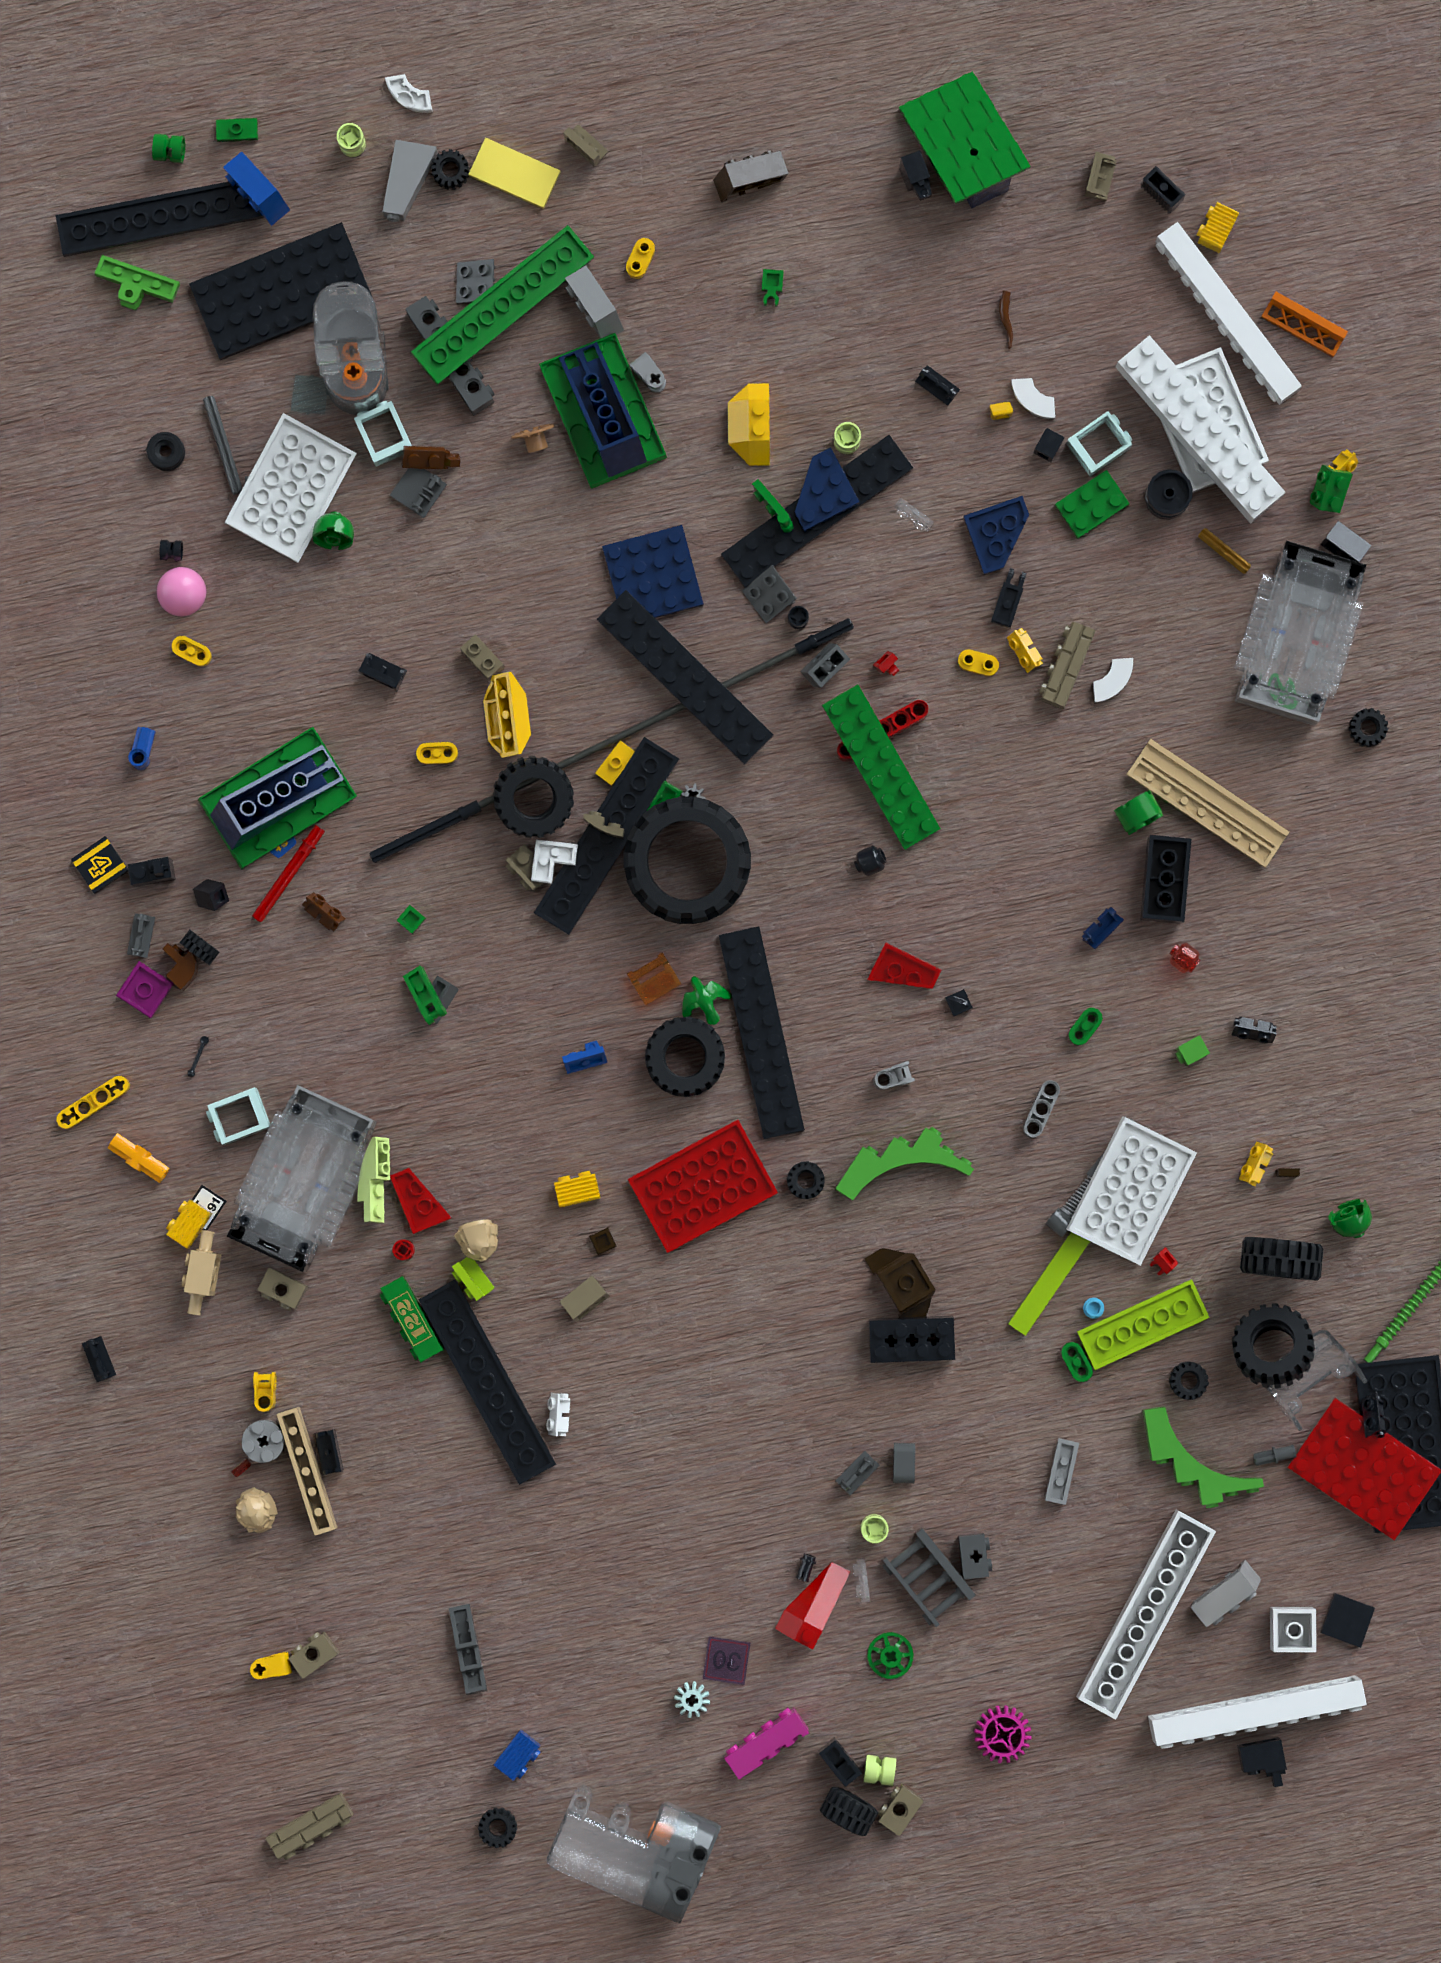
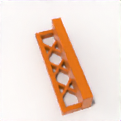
M1277 291L1261 318L1331 357H1334L1348 333L1345 329ZM1272 305L1281 310L1282 317L1273 318L1268 315ZM1295 317L1299 320L1300 327L1294 329L1289 327L1287 319ZM1311 327L1316 329L1318 337L1312 339L1307 337L1305 329ZM1330 337L1338 342L1334 349L1330 350L1324 346L1323 339Z

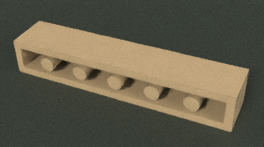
M300 1407L278 1413L279 1424L314 1535L334 1530L338 1527Z

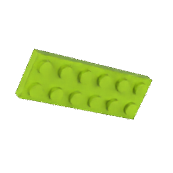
M1190 1279L1077 1331V1334L1094 1370H1097L1210 1317L1193 1280Z

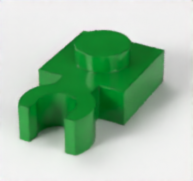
M763 269L762 291L767 292L763 298L764 306H767L769 298L775 300V307L778 306L779 297L776 292L782 293L784 270Z

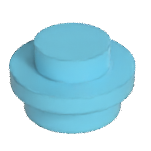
M1089 1298L1083 1305V1311L1087 1317L1096 1319L1103 1314L1104 1304L1098 1298Z

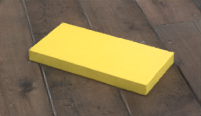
M485 137L468 175L544 209L561 171Z

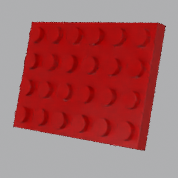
M738 1119L628 1179L667 1253L778 1193Z
M1334 1398L1287 1468L1395 1541L1440 1475L1441 1469L1387 1432L1383 1438H1377L1375 1434L1365 1438L1363 1416L1337 1398Z

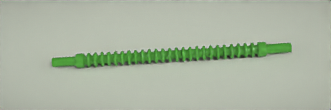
M1440 1261L1438 1262L1439 1266L1434 1267L1435 1271H1431L1432 1275L1427 1276L1428 1280L1423 1281L1424 1285H1420V1290L1416 1289L1417 1293L1412 1294L1413 1298L1408 1299L1409 1303H1405L1404 1309L1401 1308L1402 1312L1397 1313L1398 1317L1393 1318L1394 1322L1389 1323L1391 1326L1386 1327L1387 1331L1382 1332L1383 1336H1379L1376 1339V1344L1364 1358L1366 1362H1373L1381 1350L1388 1347L1389 1340H1393L1392 1336H1396V1331H1400V1326H1404L1403 1322H1408L1407 1317H1412L1411 1313H1415L1414 1309L1416 1307L1419 1308L1418 1304L1423 1303L1422 1299L1427 1298L1426 1294H1430L1429 1290L1434 1289L1433 1285L1438 1284V1279L1441 1280Z

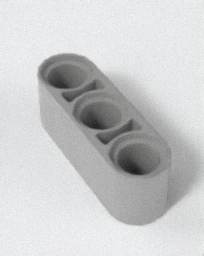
M1049 1080L1041 1085L1023 1125V1132L1027 1137L1035 1138L1042 1133L1060 1093V1086L1057 1082ZM1051 1084L1055 1087V1094L1053 1096H1048L1045 1093L1044 1088L1046 1085ZM1042 1103L1047 1107V1112L1044 1115H1039L1036 1112L1037 1104ZM1029 1123L1037 1124L1038 1132L1036 1134L1028 1132L1027 1126Z

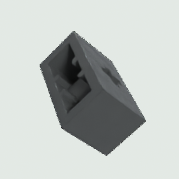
M829 643L800 672L813 687L822 688L850 658L837 644Z
M984 1533L958 1535L963 1579L989 1577V1572L992 1571L991 1559H987L986 1550H990L989 1537L985 1538ZM973 1550H977L978 1554H981V1557H978V1561L970 1558V1555L974 1553Z

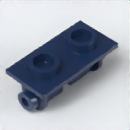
M1112 907L1106 908L1097 918L1099 923L1093 922L1083 931L1082 940L1093 949H1096L1124 919L1116 914L1117 912Z

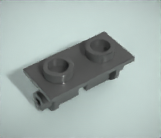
M145 914L134 915L127 955L148 958L155 917Z
M864 1451L835 1481L851 1496L880 1465Z

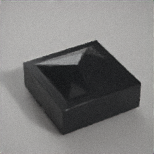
M964 989L945 997L953 1017L973 1008Z

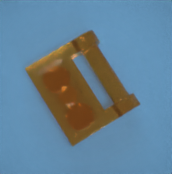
M663 952L658 954L656 959L636 971L627 973L645 1005L682 985ZM660 965L664 966L665 970L640 984L637 980Z

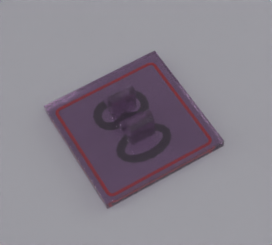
M709 1636L703 1679L745 1685L751 1643Z

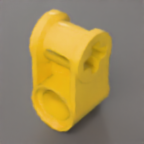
M254 1372V1404L259 1411L269 1412L275 1407L276 1372L271 1374H258V1372ZM266 1396L270 1399V1405L264 1409L260 1406V1400Z
M282 1652L256 1659L250 1667L251 1675L255 1679H265L291 1674L292 1668L288 1659L289 1653ZM258 1664L266 1668L262 1674L259 1671H255Z

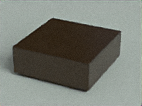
M1300 1168L1276 1169V1176L1299 1177Z
M609 1228L589 1236L597 1255L617 1247Z

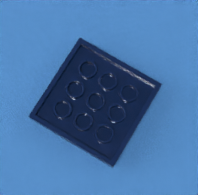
M682 525L602 546L616 599L627 590L654 618L704 605Z

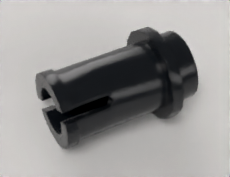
M804 1553L803 1557L800 1558L802 1561L796 1575L797 1579L809 1582L813 1565L817 1563L815 1556Z

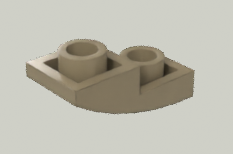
M589 811V814H584V820L593 828L607 835L623 839L624 829L620 828V824L608 823V826H605V817L601 816L602 813Z

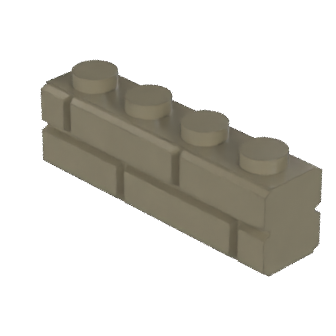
M1073 621L1071 626L1066 625L1062 635L1065 641L1063 645H1058L1054 656L1058 657L1055 665L1050 664L1046 674L1050 676L1048 683L1043 682L1039 692L1042 695V702L1064 710L1095 634L1094 629Z
M340 1792L269 1834L266 1840L278 1860L281 1858L287 1860L296 1854L295 1850L301 1846L303 1849H306L313 1845V1839L321 1836L323 1839L333 1832V1827L339 1825L341 1828L350 1823L353 1811Z

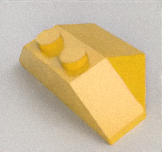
M769 383L747 384L728 402V445L749 466H770Z
M511 672L492 675L491 683L483 699L488 742L500 753L499 755L502 758L520 755L531 736L526 693Z

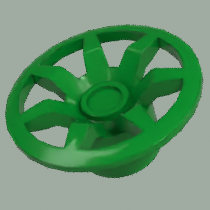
M887 1632L877 1636L871 1642L867 1655L872 1670L877 1675L886 1679H894L904 1675L910 1669L914 1656L909 1641L904 1636L895 1632ZM887 1636H895L900 1638V1640L893 1646L890 1645ZM884 1638L885 1647L883 1649L874 1647L878 1640ZM903 1641L908 1646L909 1653L900 1652L899 1647ZM872 1650L880 1654V1658L874 1663L871 1658ZM910 1656L909 1663L904 1669L900 1663L901 1658ZM883 1663L886 1666V1674L878 1671L875 1666ZM897 1666L901 1670L898 1674L889 1675L893 1667Z

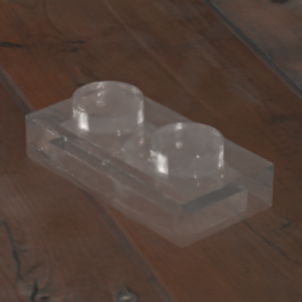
M901 497L895 504L896 513L904 519H907V517L914 522L913 525L920 531L925 529L929 532L932 528L934 521Z
M856 1558V1564H852L854 1577L858 1576L859 1585H855L857 1598L861 1597L862 1602H870L865 1558Z

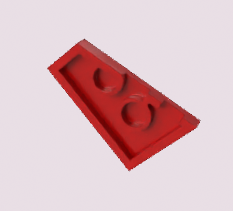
M885 942L867 980L933 989L942 969Z
M410 1168L390 1175L413 1234L452 1219Z

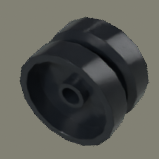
M1171 469L1160 471L1152 477L1145 490L1144 500L1147 509L1152 515L1160 519L1171 520L1177 518L1186 511L1192 500L1193 488L1185 474ZM1170 492L1172 496L1168 497L1166 494Z

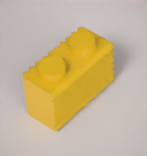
M1218 202L1215 207L1210 206L1205 216L1208 218L1206 225L1201 224L1197 232V236L1200 237L1197 243L1220 253L1239 212Z
M585 1171L578 1173L579 1177L570 1179V1175L557 1178L558 1182H555L554 1186L559 1208L601 1199L596 1174Z
M189 1199L188 1202L184 1201L179 1207L178 1212L180 1214L177 1219H172L166 1227L168 1230L166 1235L187 1249H190L213 1214Z

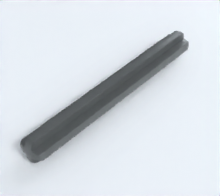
M213 396L205 397L203 399L231 492L233 495L240 494L243 488L215 398Z

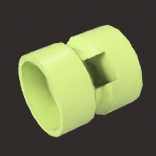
M346 123L338 129L337 141L341 151L349 157L361 155L366 147V141L361 128L354 123Z
M851 422L839 424L834 432L835 448L843 454L854 453L859 448L861 441L859 427Z
M870 1514L862 1520L861 1533L868 1542L879 1543L887 1537L889 1532L888 1524L882 1516Z
M866 1755L863 1782L875 1784L877 1781H880L881 1785L893 1786L896 1758L884 1757L880 1760L878 1756Z

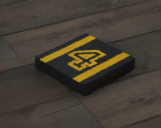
M106 836L71 859L94 894L129 871Z

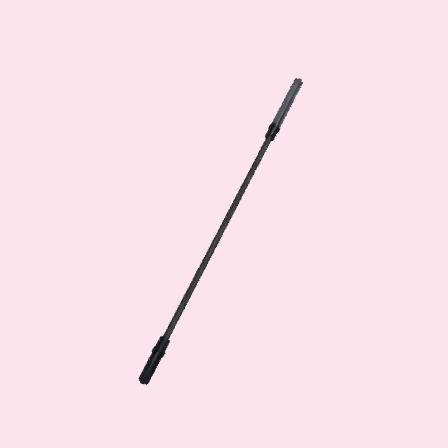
M847 618L815 635H810L808 638L794 644V648L722 682V684L729 688L796 654L800 656L812 649L819 648L818 646L853 630V623ZM679 703L557 763V765L563 769L686 709V707ZM526 779L517 786L515 792L541 779ZM493 795L479 802L475 800L465 806H461L457 810L371 851L369 854L372 861L377 863L442 830L467 820L469 817L481 812L482 808L494 803Z

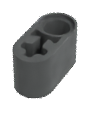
M894 1443L893 1483H915V1443Z

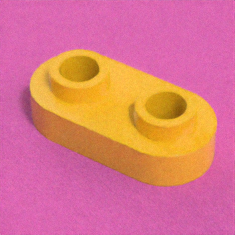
M641 238L634 245L626 263V271L631 278L639 279L646 274L655 253V245L650 239ZM643 245L648 246V250L642 251L641 247ZM634 264H639L640 268L635 270L632 268V266Z
M178 636L172 642V651L178 657L196 666L204 667L212 659L211 651L206 646L186 636ZM182 644L187 646L184 651L180 650V645ZM200 653L205 654V658L203 660L198 659V655Z
M967 649L962 651L958 657V665L962 670L982 676H993L999 668V662L996 657ZM970 656L972 662L966 663L965 657ZM991 662L992 668H986L985 663Z
M450 742L423 743L417 748L416 756L422 764L426 765L450 764L457 759L458 749ZM446 750L452 751L450 757L444 756ZM425 751L431 752L429 758L423 756Z

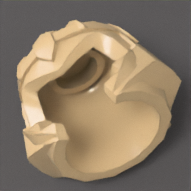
M489 1219L461 1225L454 1235L464 1255L479 1262L486 1261L491 1257L498 1246V1225L492 1223Z
M255 1487L242 1492L240 1498L236 1500V1518L244 1528H247L248 1532L262 1533L271 1529L275 1515L278 1512L270 1493H265Z

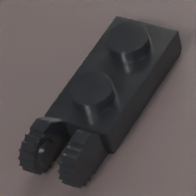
M1012 568L1009 569L1006 582L1003 583L991 623L1010 629L1024 589L1022 587L1027 574L1022 572L1019 577L1018 586L1012 585L1010 582L1015 573Z

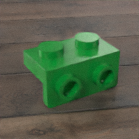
M1322 465L1317 474L1314 490L1310 496V504L1321 511L1340 513L1353 474L1349 471L1331 469L1327 465Z

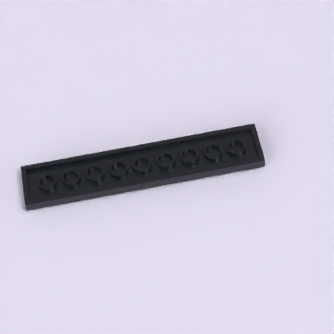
M229 182L55 215L64 257L264 217L259 211L256 212L248 203V198L244 199L239 194L237 185L232 186Z
M890 435L842 467L860 502L859 504L804 532L795 515L799 500L797 499L785 508L793 523V529L790 532L782 531L777 517L773 516L721 553V556L744 588L773 565L775 568L913 470V466Z
M627 590L597 618V621L744 765L774 736Z
M646 737L642 739L597 811L602 813V817H605V826H608V823L621 825L620 828L624 829L623 839L607 835L588 825L577 843L575 866L563 865L535 909V915L570 935L626 846L627 837L633 825L648 810L664 780L667 781L680 760L678 757Z
M760 927L719 935L763 1138L768 1139L804 1131Z
M455 1279L418 1299L518 1484L520 1485L556 1465L554 1458L457 1280Z

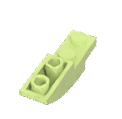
M372 1137L363 1158L358 1182L357 1202H364V1222L384 1223V1181L390 1180L389 1138Z

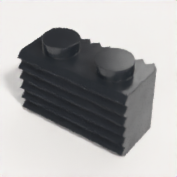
M1157 166L1143 178L1141 188H1144L1147 194L1153 196V199L1159 202V205H1161V208H1164V211H1167V214H1170L1179 206L1186 195Z

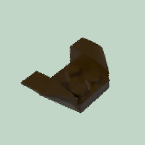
M881 1248L864 1258L873 1275L877 1274L898 1309L899 1317L927 1316L931 1299L936 1289L914 1253Z

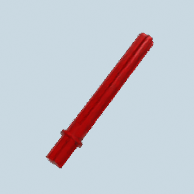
M315 825L305 840L302 839L303 843L253 913L252 917L259 922L265 919L313 849L316 850L315 845L325 833L323 829Z

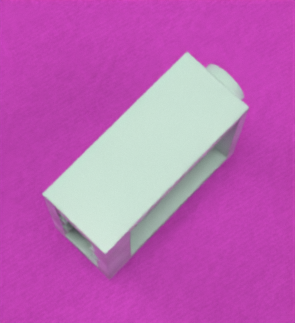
M383 401L377 404L375 409L359 412L357 417L354 418L376 467L403 455V446H412L392 401ZM391 411L403 441L375 453L362 423Z
M1109 411L1074 434L1066 442L1090 477L1128 451L1132 446L1131 436L1127 431H1122L1119 426L1120 421L1114 414L1111 415ZM1106 423L1122 447L1098 464H1095L1079 440Z
M255 1087L207 1105L209 1109L206 1111L210 1123L214 1122L216 1128L213 1131L217 1142L221 1141L222 1145L271 1128L258 1089ZM249 1096L259 1125L226 1137L216 1109Z

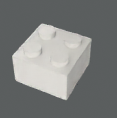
M1270 1607V1650L1273 1652H1316V1609L1313 1607Z

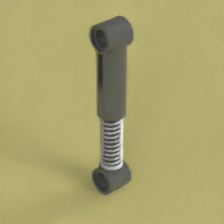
M1103 1154L1086 1173L1087 1179H1085V1182H1082L1083 1185H1080V1188H1077L1078 1191L1075 1190L1073 1196H1070L1069 1202H1066V1205H1063L1062 1208H1057L1045 1223L1060 1237L1068 1231L1066 1228Z

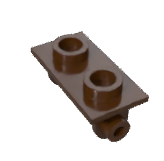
M313 892L306 897L302 904L305 907L304 910L312 917L317 918L321 914L322 917L318 922L329 931H336L339 927L338 924L346 919L337 908L331 907L326 903L325 898L320 894Z

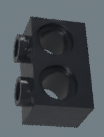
M835 1737L818 1750L819 1755L845 1787L862 1774L861 1769Z

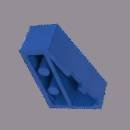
M240 152L223 167L227 173L225 178L232 186L237 185L239 194L244 199L248 198V203L256 212L259 211L271 226L290 211L278 190L243 152Z

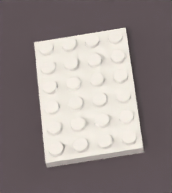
M1221 347L1176 365L1261 464L1267 463L1269 459ZM1162 422L1181 470L1191 482L1193 493L1216 484Z
M283 413L224 523L298 563L312 538L315 522L325 514L357 453Z
M1122 1116L1066 1229L1141 1266L1197 1152Z

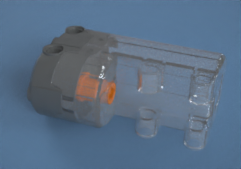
M333 283L320 291L313 306L316 364L319 366L320 376H323L326 395H329L334 405L344 412L357 415L359 412L375 409L376 405L384 400L387 390H389L385 336L381 328L374 299L368 290L358 283Z
M585 1785L577 1787L548 1852L547 1864L552 1869L671 1921L681 1923L695 1889L700 1882L721 1825L667 1801L660 1805L649 1833L646 1835L628 1827L632 1811L627 1803L620 1802L616 1804L610 1817L607 1818L589 1810L593 1796L592 1790ZM578 1797H584L586 1801H580ZM617 1814H623L625 1818H619Z

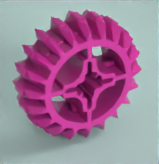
M997 1705L995 1706L996 1713H993L991 1708L987 1709L990 1714L989 1717L984 1713L981 1714L985 1721L977 1720L976 1724L981 1726V1729H974V1732L981 1734V1736H977L974 1739L976 1742L982 1741L977 1746L979 1750L986 1748L982 1753L983 1756L991 1753L990 1761H993L998 1756V1763H1002V1757H1005L1006 1762L1010 1763L1009 1756L1013 1755V1758L1018 1760L1016 1752L1019 1751L1021 1755H1024L1025 1752L1021 1747L1029 1748L1030 1745L1024 1742V1740L1032 1739L1031 1735L1025 1734L1031 1731V1727H1024L1029 1722L1027 1719L1020 1721L1023 1717L1022 1712L1015 1716L1016 1708L1013 1707L1009 1713L1008 1706L1004 1705L1003 1711L1000 1712V1707ZM1007 1717L1016 1723L1004 1726L999 1722L998 1718ZM993 1722L995 1732L986 1740V1729ZM997 1725L1004 1732L1008 1731V1734H1006L1008 1743L1002 1737H997L998 1731H1000ZM1020 1729L1019 1741L1013 1747L1011 1736L1016 1730ZM1000 1742L1003 1743L1008 1750L998 1751L990 1747V1745L993 1743L996 1744Z

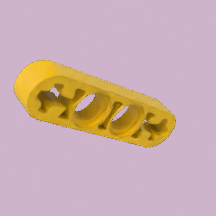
M115 1076L74 1102L57 1115L58 1125L64 1129L73 1128L128 1092L130 1088L128 1079L123 1076ZM117 1080L120 1082L124 1081V1089L122 1091L120 1089L114 1090L115 1096L112 1097L111 1091L106 1087L109 1085L112 1089L117 1085ZM99 1091H105L108 1095L107 1100L103 1103L98 1102L96 1098ZM83 1102H87L90 1105V1110L86 1114H82L79 1111V1105ZM74 1108L75 1113L80 1118L77 1120L76 1116L72 1117L69 1125L62 1123V1120H64L63 1115H72L74 1112L71 1109Z

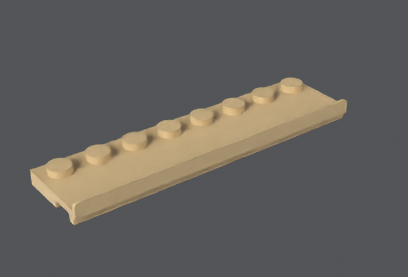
M1152 739L1149 740L1126 774L1129 778L1147 790H1151L1153 794L1263 868H1266L1289 834L1288 830Z

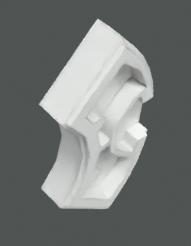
M405 74L385 78L391 95L403 107L420 113L433 112L429 90L414 88L408 82Z
M1032 378L1011 379L1014 395L1025 409L1037 417L1055 419L1054 397L1041 394L1035 388Z
M1133 658L1112 659L1109 673L1102 679L1093 681L1094 703L1106 701L1117 695L1124 688L1132 673Z

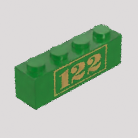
M405 1276L380 1288L382 1291L380 1297L385 1305H390L392 1309L390 1315L395 1324L399 1322L402 1327L400 1334L405 1342H410L412 1346L410 1352L415 1360L419 1359L420 1362H423L444 1350Z

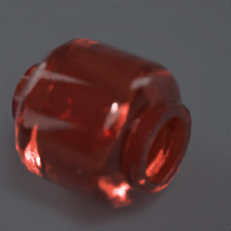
M1187 942L1182 943L1180 946L1176 944L1169 952L1172 956L1170 964L1181 973H1187L1188 971L1191 973L1201 961L1199 959V951Z

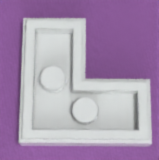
M536 840L531 882L552 884L555 863L575 866L578 844Z

